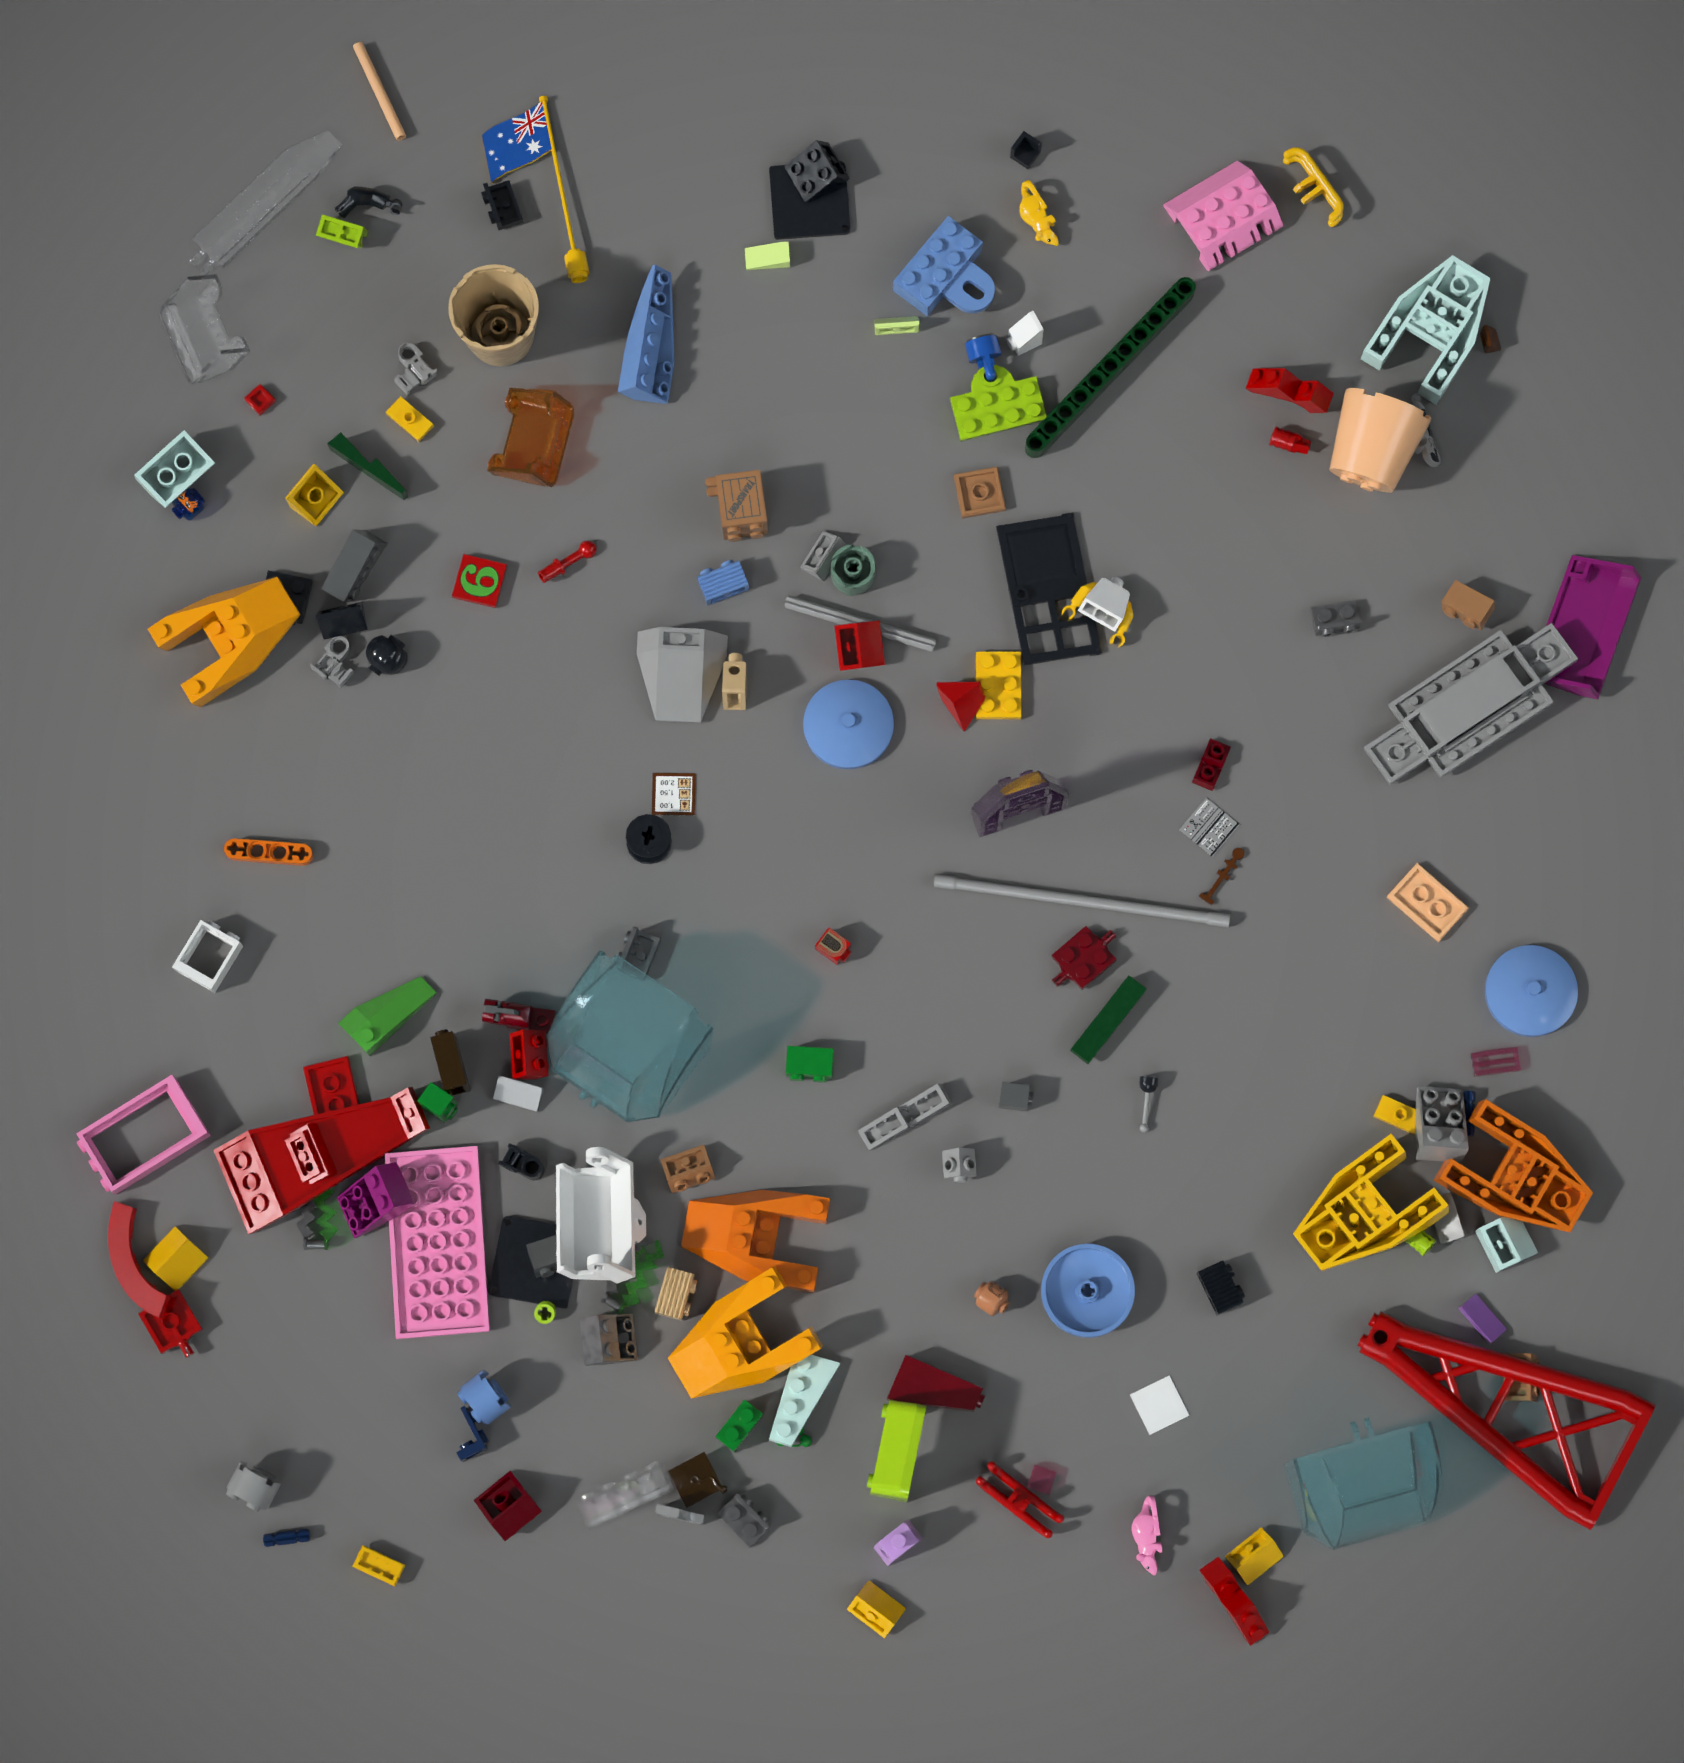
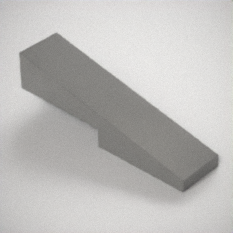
M937 1083L903 1105L892 1109L859 1129L858 1132L867 1148L872 1150L950 1106L952 1102L942 1085Z

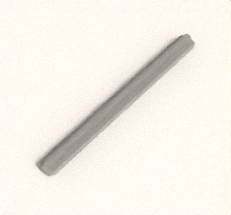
M790 595L785 600V608L841 625L873 621ZM880 623L881 636L927 651H933L935 648L936 640Z

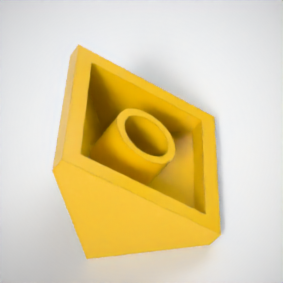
M313 464L285 499L291 509L314 526H317L344 492L316 464Z
M174 1227L143 1261L158 1277L176 1291L189 1280L209 1257L177 1227Z

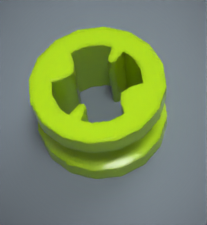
M549 1301L540 1302L534 1311L535 1319L542 1324L550 1323L556 1315V1307ZM544 1307H547L551 1315L548 1314L547 1318H544L543 1313L539 1312V1309L542 1311Z

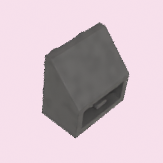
M633 1314L595 1315L580 1319L585 1366L638 1360Z

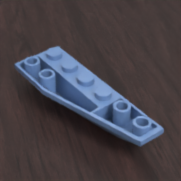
M655 264L651 267L633 315L624 350L618 392L633 400L667 404L675 363L672 273Z

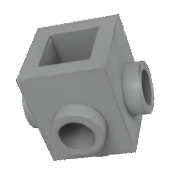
M954 1148L942 1151L944 1179H953L954 1183H965L967 1178L977 1176L975 1149Z

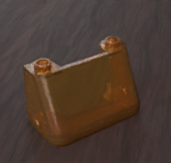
M509 388L505 399V406L513 415L503 455L500 453L493 454L488 462L487 471L499 477L543 487H553L557 482L574 418V408L570 402L554 390Z

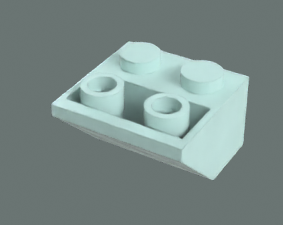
M1501 1217L1475 1231L1496 1273L1538 1254L1523 1221Z

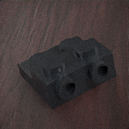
M268 570L266 580L278 577L301 614L293 625L296 623L302 624L313 583L312 579Z

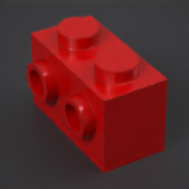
M522 1029L510 1033L513 1079L537 1080L549 1076L546 1030Z

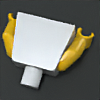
M1113 577L1111 581L1101 578L1098 583L1091 582L1081 586L1072 598L1071 605L1065 606L1062 610V615L1066 610H1070L1073 613L1068 621L1074 619L1075 609L1079 607L1078 611L1114 632L1118 629L1117 634L1112 635L1109 640L1110 644H1112L1114 638L1118 637L1120 639L1118 647L1125 643L1123 634L1124 632L1127 633L1134 616L1132 604L1129 601L1130 593L1122 588L1124 583L1118 577Z

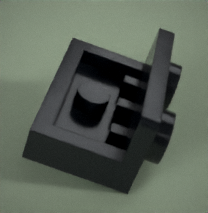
M509 180L492 186H488V183L483 184L485 191L481 192L485 205H490L492 211L488 212L492 224L496 223L498 231L524 223Z

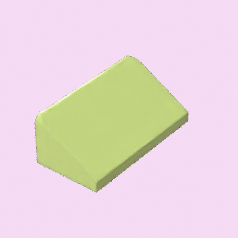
M918 316L874 319L875 335L919 332Z

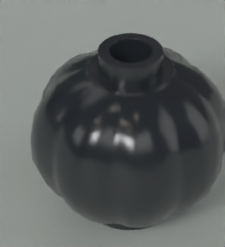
M392 634L388 638L383 635L373 638L366 648V657L371 664L369 669L378 676L381 673L388 675L399 673L407 663V652L403 650L405 644Z

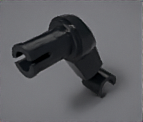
M354 186L347 190L348 196L335 207L336 212L341 211L339 215L346 218L357 205H370L382 210L389 207L391 214L399 215L400 211L394 209L393 205L402 207L403 204L399 199L390 201L389 195L378 190Z

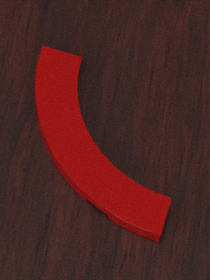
M114 1201L108 1227V1246L115 1275L124 1291L139 1307L154 1316L163 1318L171 1296L158 1290L145 1279L141 1273L135 1253L132 1251L131 1239H133V1224L137 1209Z

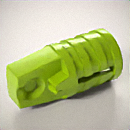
M1423 1230L1405 1240V1242L1410 1244L1422 1256H1425L1434 1246L1436 1240Z

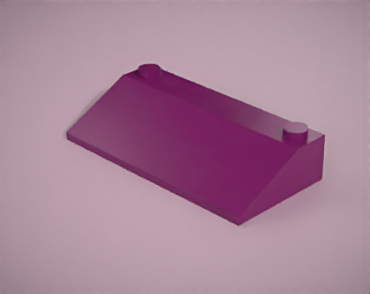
M1575 555L1571 556L1547 625L1550 623L1554 625L1577 656L1578 661L1544 684L1578 696L1598 700L1642 578L1634 566Z

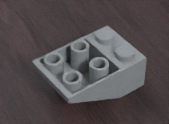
M1417 1087L1414 1134L1416 1160L1444 1162L1445 1160L1453 1159L1458 1163L1463 1161L1469 1146L1462 1089Z

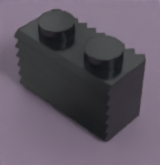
M1222 1260L1197 1272V1276L1216 1316L1244 1303L1242 1300L1245 1297L1240 1285L1235 1286L1232 1279L1235 1274L1229 1263L1225 1265V1262Z

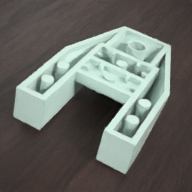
M1452 255L1398 297L1364 349L1361 360L1380 370L1406 330L1442 351L1417 393L1437 405L1475 344L1490 277Z

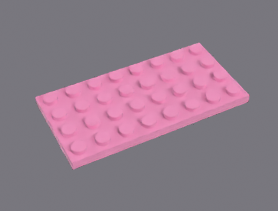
M478 1146L385 1153V1164L397 1162L415 1203L399 1216L389 1220L396 1339L490 1332Z

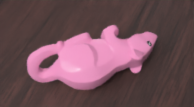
M1150 1495L1145 1498L1142 1511L1133 1520L1131 1531L1138 1545L1139 1554L1136 1556L1137 1560L1154 1576L1158 1569L1154 1557L1155 1552L1162 1553L1161 1542L1156 1540V1536L1160 1535L1155 1496Z

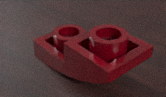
M1210 738L1192 783L1213 791L1231 746Z

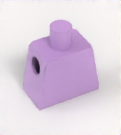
M907 1520L880 1540L873 1548L885 1564L889 1566L923 1538L912 1523Z

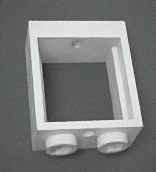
M200 920L172 968L215 993L243 948V945L239 942L240 937L228 931L225 934L219 930L220 926L210 920L205 923ZM206 932L232 946L213 979L186 965Z

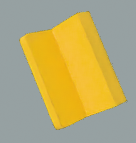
M1261 1527L1229 1552L1225 1558L1239 1573L1244 1583L1249 1585L1282 1559L1283 1554L1275 1541Z
M867 1581L847 1610L885 1638L906 1608L874 1583Z

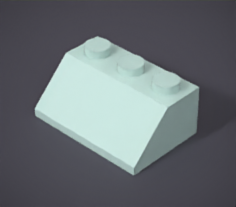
M183 430L134 476L141 486L166 508L210 469L215 462Z

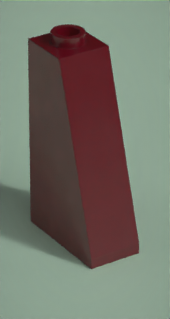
M905 1355L887 1400L974 1412L975 1407H981L985 1395L981 1394L983 1388Z

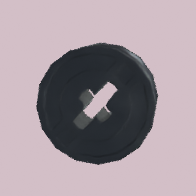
M645 814L638 816L630 822L626 829L625 838L628 852L634 860L640 863L654 864L660 862L671 850L672 840L669 825L664 819L656 815ZM649 833H652V840L650 839L649 844L645 845V839H648Z

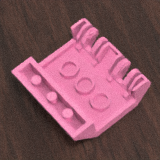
M1239 161L1232 163L1163 204L1174 223H1181L1200 251L1199 260L1207 271L1217 267V263L1220 265L1224 262L1219 249L1220 246L1223 245L1226 254L1232 258L1235 256V252L1238 254L1252 246L1254 241L1256 243L1259 242L1261 238L1256 227L1257 224L1260 223L1263 232L1268 236L1273 231L1275 232L1283 227L1275 203L1253 171Z

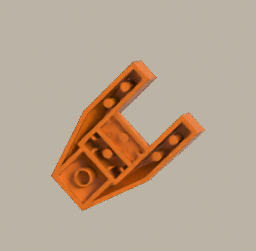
M1487 1099L1479 1101L1468 1122L1510 1147L1489 1182L1455 1160L1448 1159L1443 1162L1433 1181L1498 1216L1570 1233L1593 1194L1591 1189L1545 1135Z
M756 1190L691 1200L688 1204L681 1247L746 1282L776 1266L787 1284L784 1288L815 1293L818 1267L773 1260L780 1217L826 1224L830 1198L780 1191Z

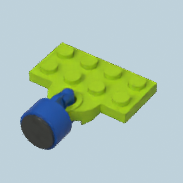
M992 333L983 334L966 341L965 347L969 363H977L979 370L971 382V392L950 397L960 441L1042 422L1047 416L1037 377L1014 381L1009 371L1004 367L995 365L994 359L1002 355L997 335Z

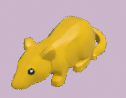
M1030 180L1024 181L1021 185L1023 198L1019 206L1021 218L1034 229L1037 241L1041 240L1046 244L1058 246V237L1050 229V226H1055V218L1052 215H1046L1047 205ZM1028 188L1033 193V195L1029 194Z

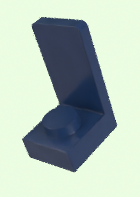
M466 1406L460 1409L477 1442L473 1443L470 1440L459 1446L461 1450L456 1453L462 1462L488 1449L485 1443L489 1442L483 1429L478 1431L475 1425L477 1421L471 1414L473 1409L468 1410Z

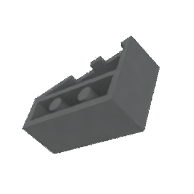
M352 529L321 589L343 602L354 600L359 594L360 586L368 577L388 543L366 530Z

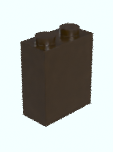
M448 1029L435 1032V1036L430 1037L444 1091L451 1096L470 1092L471 1089L457 1037L453 1031L449 1032Z

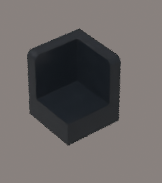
M1023 131L1011 147L1010 158L1026 169H1029L1041 153L1042 143Z

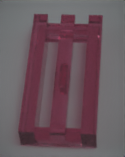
M1517 1047L1470 1054L1473 1062L1474 1077L1521 1070ZM1513 1054V1058H1505L1478 1062L1477 1059L1482 1057ZM1515 1063V1066L1479 1070V1067Z

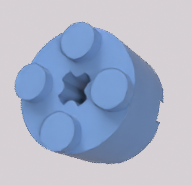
M482 1370L463 1384L457 1394L464 1404L468 1403L473 1409L471 1414L478 1423L482 1421L484 1424H490L510 1409L511 1404L506 1403L509 1399L496 1380L489 1381L486 1377L489 1375L486 1370Z

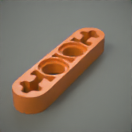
M234 838L228 840L224 845L226 856L234 861L306 866L311 863L314 857L311 848L302 843ZM234 844H237L239 849H246L247 856H244L245 853L243 851H236V854L233 855L229 848H233ZM259 845L263 847L264 851L260 857L252 856L251 850L254 846ZM278 847L286 849V855L282 859L274 857V851ZM290 848H293L292 851L294 853H301L302 849H305L308 856H304V859L300 860L299 856L292 855V860H289L291 856Z

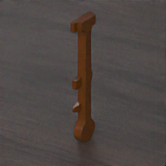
M1241 848L1233 850L1231 861L1225 859L1226 868L1223 872L1221 870L1217 871L1216 874L1220 877L1207 895L1203 893L1199 895L1202 900L1213 905L1214 901L1210 899L1223 879L1229 880L1230 876L1227 873L1231 868L1237 869L1234 863L1236 860H1241L1244 856V851Z

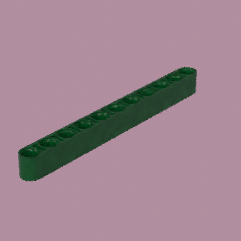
M1189 277L1180 278L1028 435L1025 451L1029 457H1041L1187 306L1194 297L1196 285L1193 279ZM1187 287L1190 292L1182 293L1179 289ZM1168 302L1173 303L1175 308L1169 309L1164 304ZM1157 318L1161 322L1159 324H1153L1150 322V319ZM1142 333L1146 338L1139 340L1135 335ZM1128 349L1131 354L1123 355L1120 350ZM1108 364H1112L1116 367V369L1113 371H1109L1105 368V366ZM1098 380L1101 385L1093 386L1090 381ZM1078 395H1082L1086 398V400L1084 402H1079L1075 399V397ZM1068 411L1071 413V416L1067 418L1062 417L1060 412ZM1048 426H1052L1056 429V431L1054 433H1048L1046 432L1045 428ZM1032 442H1038L1040 443L1041 447L1038 449H1033L1030 446V444Z

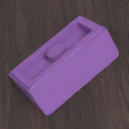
M1474 1294L1458 1308L1488 1344H1491L1507 1330L1477 1294Z

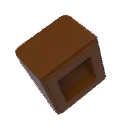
M1484 325L1480 332L1484 353L1500 351L1501 347L1496 330L1488 325Z

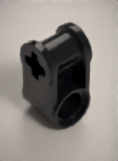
M509 1143L507 1146L509 1149L504 1159L499 1161L498 1164L529 1180L535 1181L542 1178L545 1169L541 1161L521 1148ZM530 1164H538L539 1168L536 1173L529 1174L527 1172Z

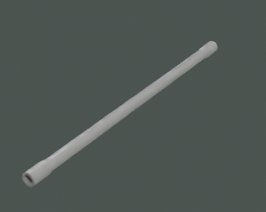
M935 874L934 887L942 889H958L1206 923L1207 925L1226 928L1229 927L1230 914L1218 912H1202L962 879L941 874Z

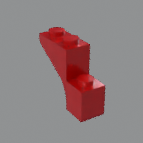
M1253 368L1246 385V389L1252 393L1292 402L1301 406L1309 413H1327L1334 394L1319 381H1301L1286 368Z
M1219 1557L1199 1570L1207 1585L1222 1603L1250 1646L1270 1633L1253 1602L1243 1592L1232 1572Z

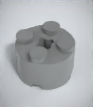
M240 1461L226 1487L228 1489L226 1495L235 1500L243 1499L247 1502V1507L257 1512L260 1509H268L282 1482H275L277 1478L256 1466L249 1469L246 1467L248 1463Z

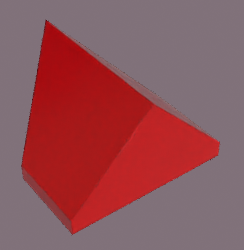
M937 682L936 687L941 700L965 732L985 701L986 696L981 683Z

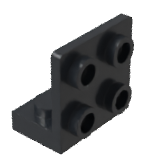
M814 141L785 165L787 173L805 202H809L832 182L844 184L850 179L829 142Z

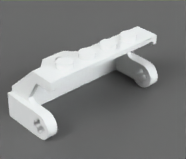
M592 1147L586 1150V1162L594 1167L575 1169L565 1163L556 1165L557 1272L571 1279L611 1280L615 1283H620L635 1277V1244L639 1243L646 1236V1214L640 1202L634 1198L633 1162L606 1148Z

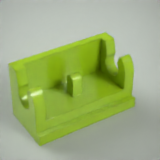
M323 214L316 232L318 237L357 249L363 247V237H367L368 230L362 226Z

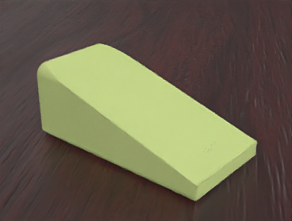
M789 241L745 248L746 270L790 267Z

